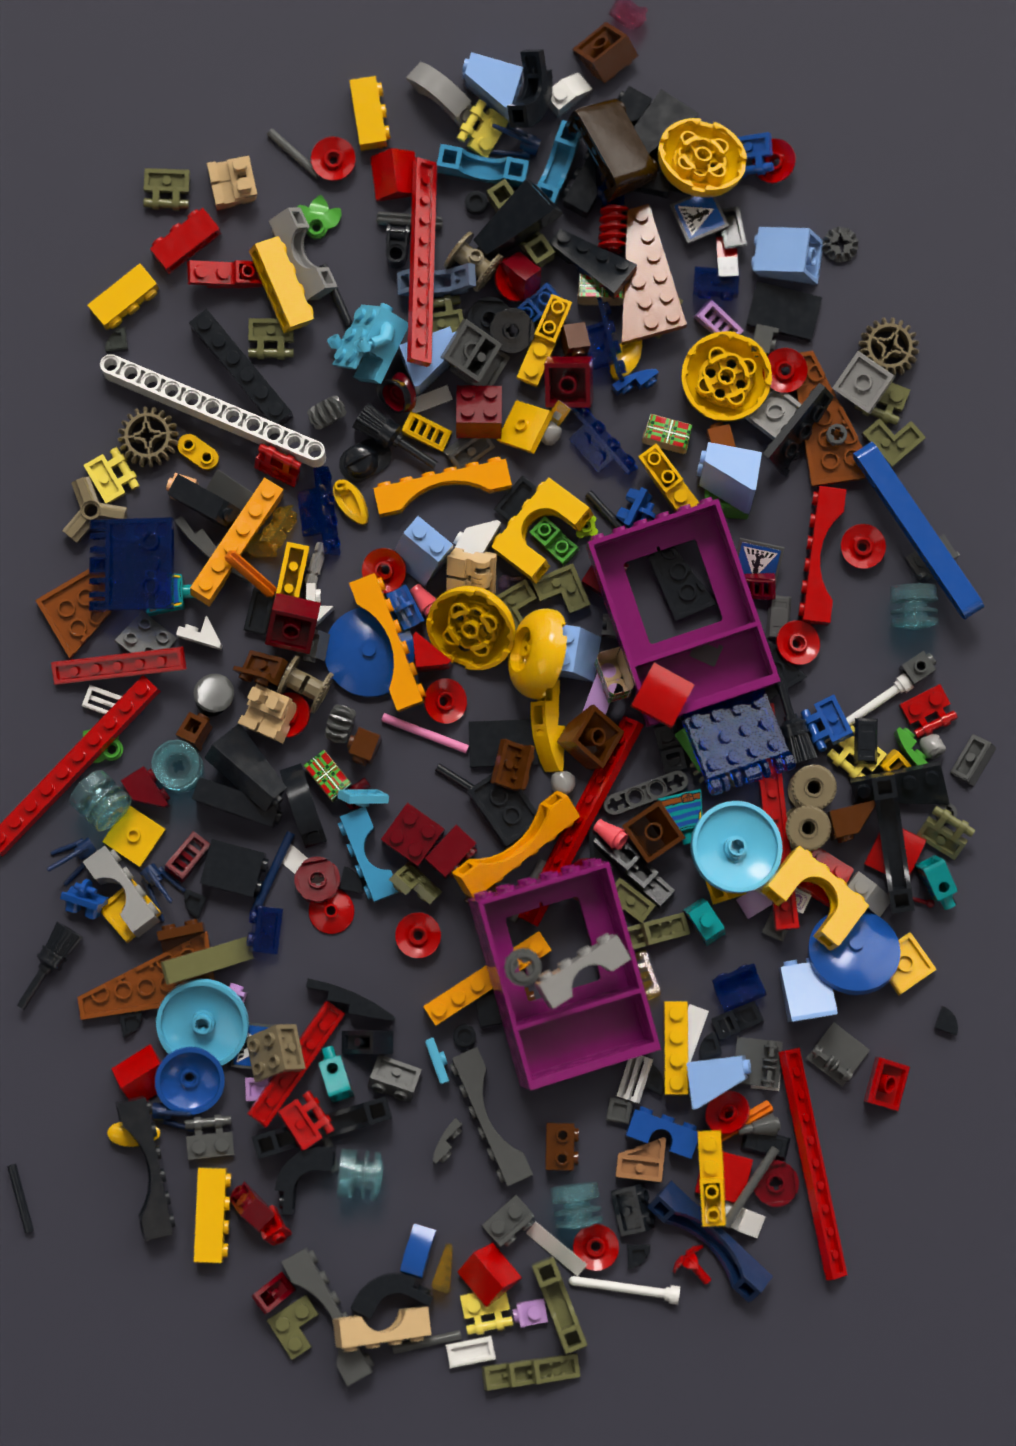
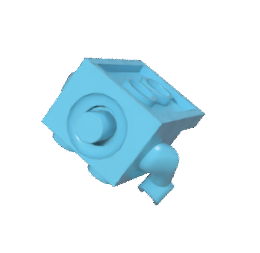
M381 303L380 306L361 305L354 314V321L351 327L346 330L342 339L338 334L327 339L330 348L337 349L332 365L341 368L357 369L354 378L361 382L381 384L408 329V322L392 313L393 308L385 303Z

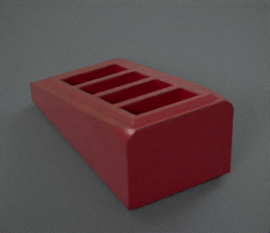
M775 573L744 574L746 581L750 582L752 599H776ZM755 583H759V590H755ZM764 583H768V589H764Z
M193 831L165 864V871L183 883L208 851L210 843ZM192 841H194V842H195L196 844H198L202 849L199 851V850L196 849L194 846H192L190 843H191ZM185 850H190L196 856L193 858L191 855L185 852ZM180 856L190 862L189 865L179 859ZM176 863L184 871L181 872L180 870H178L176 867H174V864Z

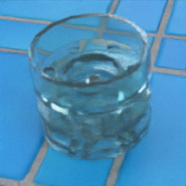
M924 583L891 586L890 603L900 605V608L891 610L890 615L901 617L892 619L891 627L904 630H921L937 626L939 618L928 616L938 614V609L928 607V604L938 601V586Z
M177 739L161 744L154 752L152 758V771L154 775L170 791L177 793L189 792L196 788L199 777L203 778L205 771L204 762L195 748L185 741ZM181 764H182V766L184 767V770H183V771L179 770L178 773H177V770L175 769V766H176V765L181 766Z
M97 770L85 777L77 785L70 797V805L79 814L86 816V820L98 832L105 831L116 824L124 816L131 804V796L119 785L115 786V781L103 770Z
M342 1148L337 1197L353 1198L355 1189L359 1188L361 1199L365 1200L366 1190L369 1189L371 1190L370 1200L376 1201L383 1179L384 1165L381 1158L382 1152H375L374 1162H370V1151H366L363 1161H359L358 1150Z
M597 1181L550 1188L552 1204H563V1209L553 1212L554 1216H564L565 1218L564 1220L555 1221V1228L572 1230L591 1227L596 1223L603 1222L602 1215H592L591 1213L601 1210L599 1205H590V1200L600 1197Z

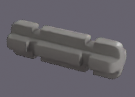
M322 542L316 543L315 553H313L308 567L309 573L306 574L304 580L305 584H317V575H320L325 559L324 554L326 555L328 550L327 544Z

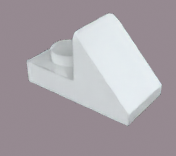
M306 583V599L321 603V589H317L316 583ZM320 606L316 627L334 610V606Z
M207 616L205 617L201 633L198 632L199 628L186 624L185 628L178 627L176 633L178 638L222 650L223 646Z
M725 1200L727 1215L730 1209L732 1208L733 1203ZM742 1208L730 1228L758 1238L765 1216Z

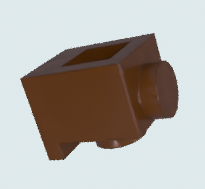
M189 712L177 731L176 736L183 744L201 752L203 749L202 745L213 726L210 724V719L201 713L195 715Z

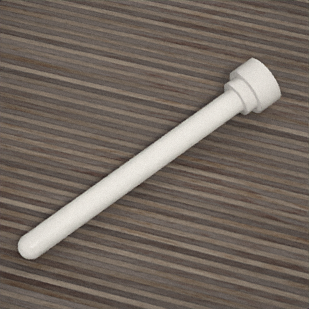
M904 673L896 678L897 681L894 682L892 687L848 716L846 719L851 726L855 723V718H863L899 692L902 694L912 690L914 686Z
M577 1276L569 1278V1283L574 1286L664 1298V1301H669V1304L678 1305L680 1286L671 1285V1287L662 1289Z

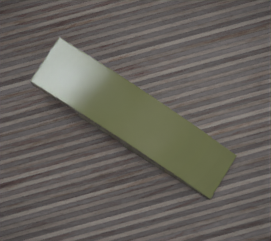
M685 912L627 927L633 950L690 934Z
M248 936L160 963L166 985L238 964L254 957Z
M577 1353L481 1367L484 1390L486 1391L580 1377Z

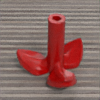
M697 1245L687 1249L685 1255L679 1256L676 1260L673 1273L683 1265L685 1268L692 1270L704 1285L708 1284L711 1278L699 1265L695 1254L704 1246Z

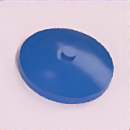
M361 607L353 609L342 615L328 632L330 638L325 658L329 673L332 672L334 674V681L351 694L361 697L383 696L390 693L389 687L394 670V657L390 639L383 626L370 612ZM391 612L393 620H397V616ZM401 626L402 632L399 633L401 641H406L410 653L407 654V657L411 663L414 662L415 658L413 637L409 629L404 631Z
M865 911L841 944L830 951L813 937L828 915L823 917L814 927L808 943V958L816 976L828 987L850 995L869 994L884 987L895 975L901 954L898 938L891 926L876 914Z

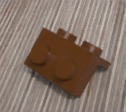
M250 650L243 668L234 666L233 671L238 673V678L251 683L252 680H255L257 684L268 687V684L278 686L288 661L281 657Z
M501 739L491 783L512 791L525 790L529 782V771L534 760L535 746L521 745L508 739Z
M198 919L184 921L185 926L176 927L175 924L161 926L162 931H157L158 941H161L163 953L206 932L205 924L203 922L198 923Z

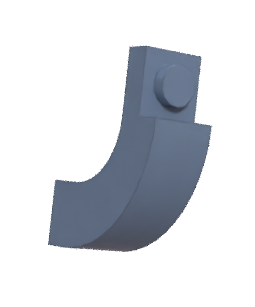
M466 263L451 269L434 270L433 297L463 294L468 292L469 288L476 286L475 264ZM410 269L397 273L398 295L409 296Z

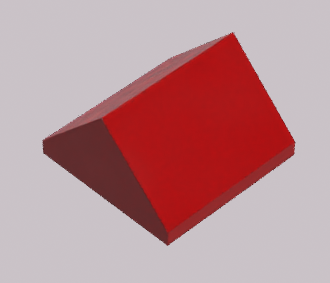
M390 148L370 157L376 201L412 197L414 151Z
M415 632L413 634L417 672L450 669L452 666L451 660Z
M151 1044L111 1068L121 1090L128 1099L144 1096L147 1101L157 1095L155 1075L161 1059Z
M875 1057L864 1102L898 1111L910 1066Z
M494 1243L473 1252L457 1271L459 1276L486 1308L522 1279Z

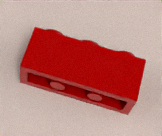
M201 208L199 211L198 209L192 211L187 216L188 219L182 224L177 223L169 230L170 233L164 238L159 237L152 243L150 248L152 255L168 274L221 234L220 228L204 208Z

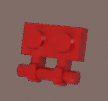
M261 443L258 448L259 453L256 457L254 468L295 488L299 481L302 462L296 460L295 456L291 454L287 456L277 451V448L272 445L267 446Z
M941 684L899 704L909 725L918 721L920 727L913 730L917 739L924 735L933 734L932 731L941 726L947 727L951 724V721L958 718L954 710L947 714L945 713L943 708L951 703ZM936 712L938 718L928 723L925 717Z
M310 1090L302 1095L307 1102L305 1105L302 1106L299 1100L295 1099L277 1111L302 1151L323 1138L318 1131L321 1127H323L327 1134L334 1130L330 1122L331 1118L328 1114L325 1115L319 1105L320 1101L317 1097L314 1098ZM310 1109L318 1119L315 1123L312 1122L306 1113Z

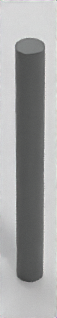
M771 1146L726 1215L725 1227L728 1229L779 1153V1150Z

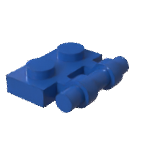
M766 132L737 137L745 149L747 160L755 159L756 164L746 166L742 178H746L750 174L765 175L766 172L774 171L773 162H764V157L773 156L771 133Z
M835 695L815 703L816 713L811 715L809 709L801 712L802 718L807 721L806 725L812 736L810 739L813 745L817 746L819 752L827 749L824 741L828 738L831 739L833 745H836L854 736ZM820 721L823 722L825 730L819 732L816 726Z

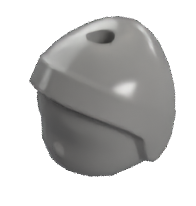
M550 421L541 441L547 446H552L559 440L562 429L556 423Z
M930 734L920 739L921 751L927 758L935 759L945 753L946 747L939 735Z
M558 771L552 774L551 788L554 792L560 791L568 794L574 790L575 776L572 773Z

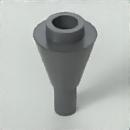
M771 1113L751 1124L744 1125L737 1133L738 1135L753 1133L777 1136V1131L781 1129L778 1117Z

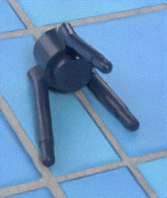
M492 125V128L521 140L519 148L523 152L492 150L491 154L520 156L529 159L530 155L536 156L541 139L536 138L535 135L529 134L521 128H511L517 132L515 133L502 126Z
M88 837L84 840L81 838L74 843L51 851V855H55L72 848L75 850L73 853L49 866L47 871L59 867L76 856H79L81 860L84 858L86 860L97 850ZM83 862L63 883L64 886H67L86 867Z
M153 863L140 872L143 878L141 882L145 886L151 901L160 911L161 909L151 886H157L168 903L173 902L161 884L163 881L162 876L181 892H185V888L167 874L162 866L158 868ZM163 914L159 916L161 922L165 921Z
M162 1101L153 1103V1121H159V1124L185 1130V1124L168 1119H172V1116L189 1117L191 1115L190 1112L170 1110ZM186 1129L187 1131L195 1132L194 1129Z

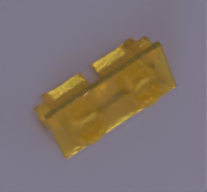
M293 505L279 507L274 511L273 519L263 529V535L259 543L268 542L269 548L274 551L281 548L287 537L282 529L289 533L297 521V513L291 511Z

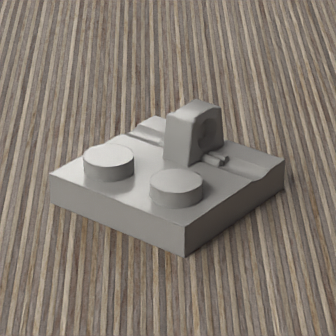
M857 351L832 389L870 414L896 376Z
M770 388L763 404L754 413L745 417V419L774 440L780 433L781 428L788 423L796 409L802 404L788 393H780Z

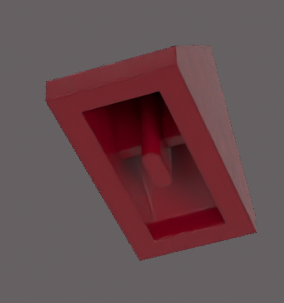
M517 251L501 262L521 302L530 298L540 289L541 268L521 252Z
M280 1272L251 1297L266 1315L296 1289L284 1273Z

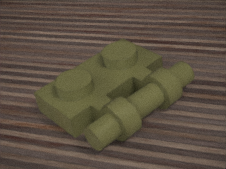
M145 168L144 192L152 193V199L144 198V207H150L152 210L172 208L173 211L189 209V200H180V194H189L190 170ZM160 193H173L172 199H160Z
M448 294L444 295L443 298L433 299V308L445 306L446 311L433 313L432 333L447 327L451 328L452 333L456 332L463 321L462 309L453 310L452 305L461 304L460 295L450 296Z
M249 318L248 341L256 342L257 349H248V357H257V360H264L265 358H277L278 360L294 358V349H285V343H294V330L283 333L278 319ZM265 343H277V349H265Z
M891 383L878 402L887 406L885 411L875 407L869 414L857 405L855 409L862 411L863 415H872L880 418L883 423L887 424L889 422L897 425L900 417L892 414V411L894 409L902 412L910 389Z
M936 805L932 814L939 817L936 821L929 816L916 835L955 860L968 841L961 835L964 833L972 837L975 829L970 827L967 821H961L951 815V812L946 808L943 810ZM945 822L955 827L956 830L952 831L944 826Z

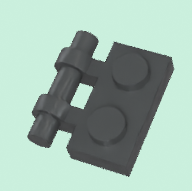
M218 1114L212 1118L201 1119L199 1116L193 1117V1120H184L185 1130H195L194 1136H186L188 1160L234 1155L232 1132H223L222 1128L224 1125H231V1116H221V1114ZM215 1127L216 1133L202 1135V1128Z

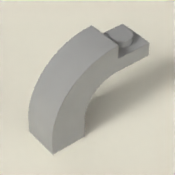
M420 62L406 79L419 94L425 95L436 102L461 127L462 123H466L470 116L471 100L438 70Z

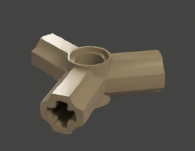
M90 476L76 479L71 483L80 510L62 531L78 544L95 523L124 527L127 519V507L99 503ZM97 507L98 511L95 516L89 517L86 515L88 508Z

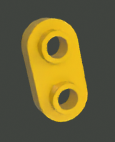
M185 434L179 439L178 450L185 458L206 471L217 467L219 456L215 449L192 434ZM192 442L193 446L187 449L185 448V443ZM204 455H211V459L209 461H204Z

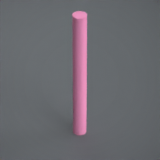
M383 714L381 722L465 754L468 750L469 745L389 714Z

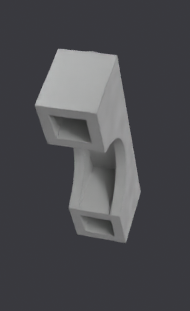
M286 208L269 220L273 235L275 237L279 236L281 242L287 248L288 259L296 269V277L304 288L306 301L319 300L336 289L338 286L329 267L313 265L305 254L304 238L310 227L301 208Z
M103 846L84 860L83 863L100 885L115 883L123 886L126 893V903L120 916L132 933L139 938L160 922L156 916L159 911L152 902L147 903L143 898L147 894L139 884L135 886L131 881L134 876L127 867H121L119 861L122 859L114 849L110 851L106 846Z
M606 933L597 938V943L592 947L587 945L578 950V955L573 959L566 958L557 964L558 968L550 972L548 970L540 974L539 980L534 985L547 1007L554 1009L573 997V979L585 966L597 964L605 970L613 971L631 960L619 937Z

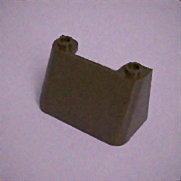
M611 99L581 107L571 113L565 126L570 134L577 132V139L582 138L602 173L601 182L606 181L607 190L603 194L608 202L655 180L659 170L658 165L654 159H651L628 118L622 101Z

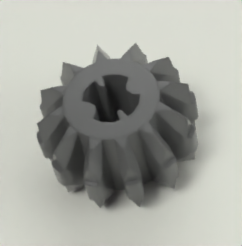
M332 396L317 403L307 412L311 424L318 430L337 422L347 413L343 402L338 396Z
M336 704L331 710L325 729V737L332 742L345 744L350 738L356 719L355 710L345 705Z

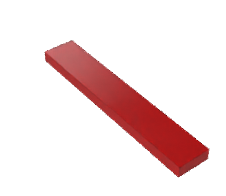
M183 646L51 662L54 685L187 669Z
M328 1000L323 1003L299 1038L306 1069L274 1075L247 1115L262 1126L268 1127L277 1111H279L344 1017V1012Z

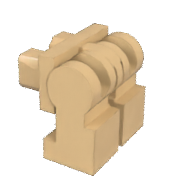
M249 156L229 159L225 162L216 163L215 161L207 163L217 211L256 200L257 190Z
M455 548L447 556V575L449 576L446 581V591L459 586H476L495 594L497 554L491 552H475L471 554L464 552V549Z
M256 684L249 692L247 703L249 707L245 715H241L238 724L283 744L291 727L289 726L290 721L296 713V703L292 702V699Z

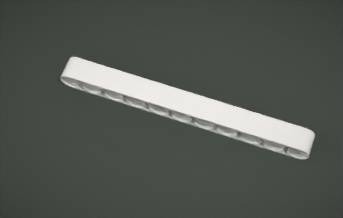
M109 354L101 359L100 367L103 375L113 383L259 445L261 443L267 446L272 445L277 448V451L287 456L291 454L295 456L296 460L311 467H320L326 462L325 448L317 440L116 355ZM110 365L117 366L113 371L107 370ZM132 373L137 374L134 379H127L128 375ZM151 382L157 383L154 388L147 387ZM170 391L178 392L173 397L167 396ZM191 399L198 400L195 405H188ZM218 408L215 414L208 413L209 409ZM233 416L239 418L238 421L234 423L228 421L229 418ZM252 425L259 426V429L256 431L248 430ZM272 434L280 435L276 440L269 439ZM293 442L300 443V446L296 449L289 447ZM313 451L321 452L320 456L315 458L311 457L310 454Z

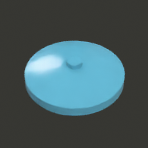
M728 801L714 806L698 820L691 836V856L697 871L710 885L728 893H746L761 887L773 877L782 858V839L775 822L764 810L751 803Z
M192 979L177 985L165 996L157 1013L156 1029L160 1043L168 1054L183 1047H198L213 1054L222 1066L231 1061L242 1049L248 1035L249 1018L243 1001L230 987L211 979Z

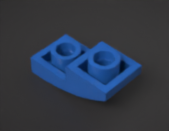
M546 282L532 297L527 298L518 309L526 312L535 324L541 319L551 294L558 297L561 296Z
M647 369L632 373L612 384L611 390L616 396L620 393L625 395L634 388L632 385L634 383L639 390L643 387L648 389L657 382L656 378L659 372L657 369Z
M417 1224L413 1225L400 1272L422 1279L436 1236V1230Z

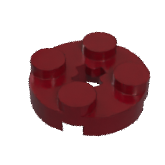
M311 857L301 863V866L295 873L294 882L297 892L305 901L323 903L337 895L341 879L339 870L334 863L323 857ZM319 874L320 878H324L321 885L311 883V880L315 878L314 875Z
M773 1160L754 1189V1193L761 1202L769 1206H784L798 1192V1175L789 1164L780 1160ZM773 1177L782 1180V1185L778 1186V1190H774L773 1186H769V1182L773 1181Z

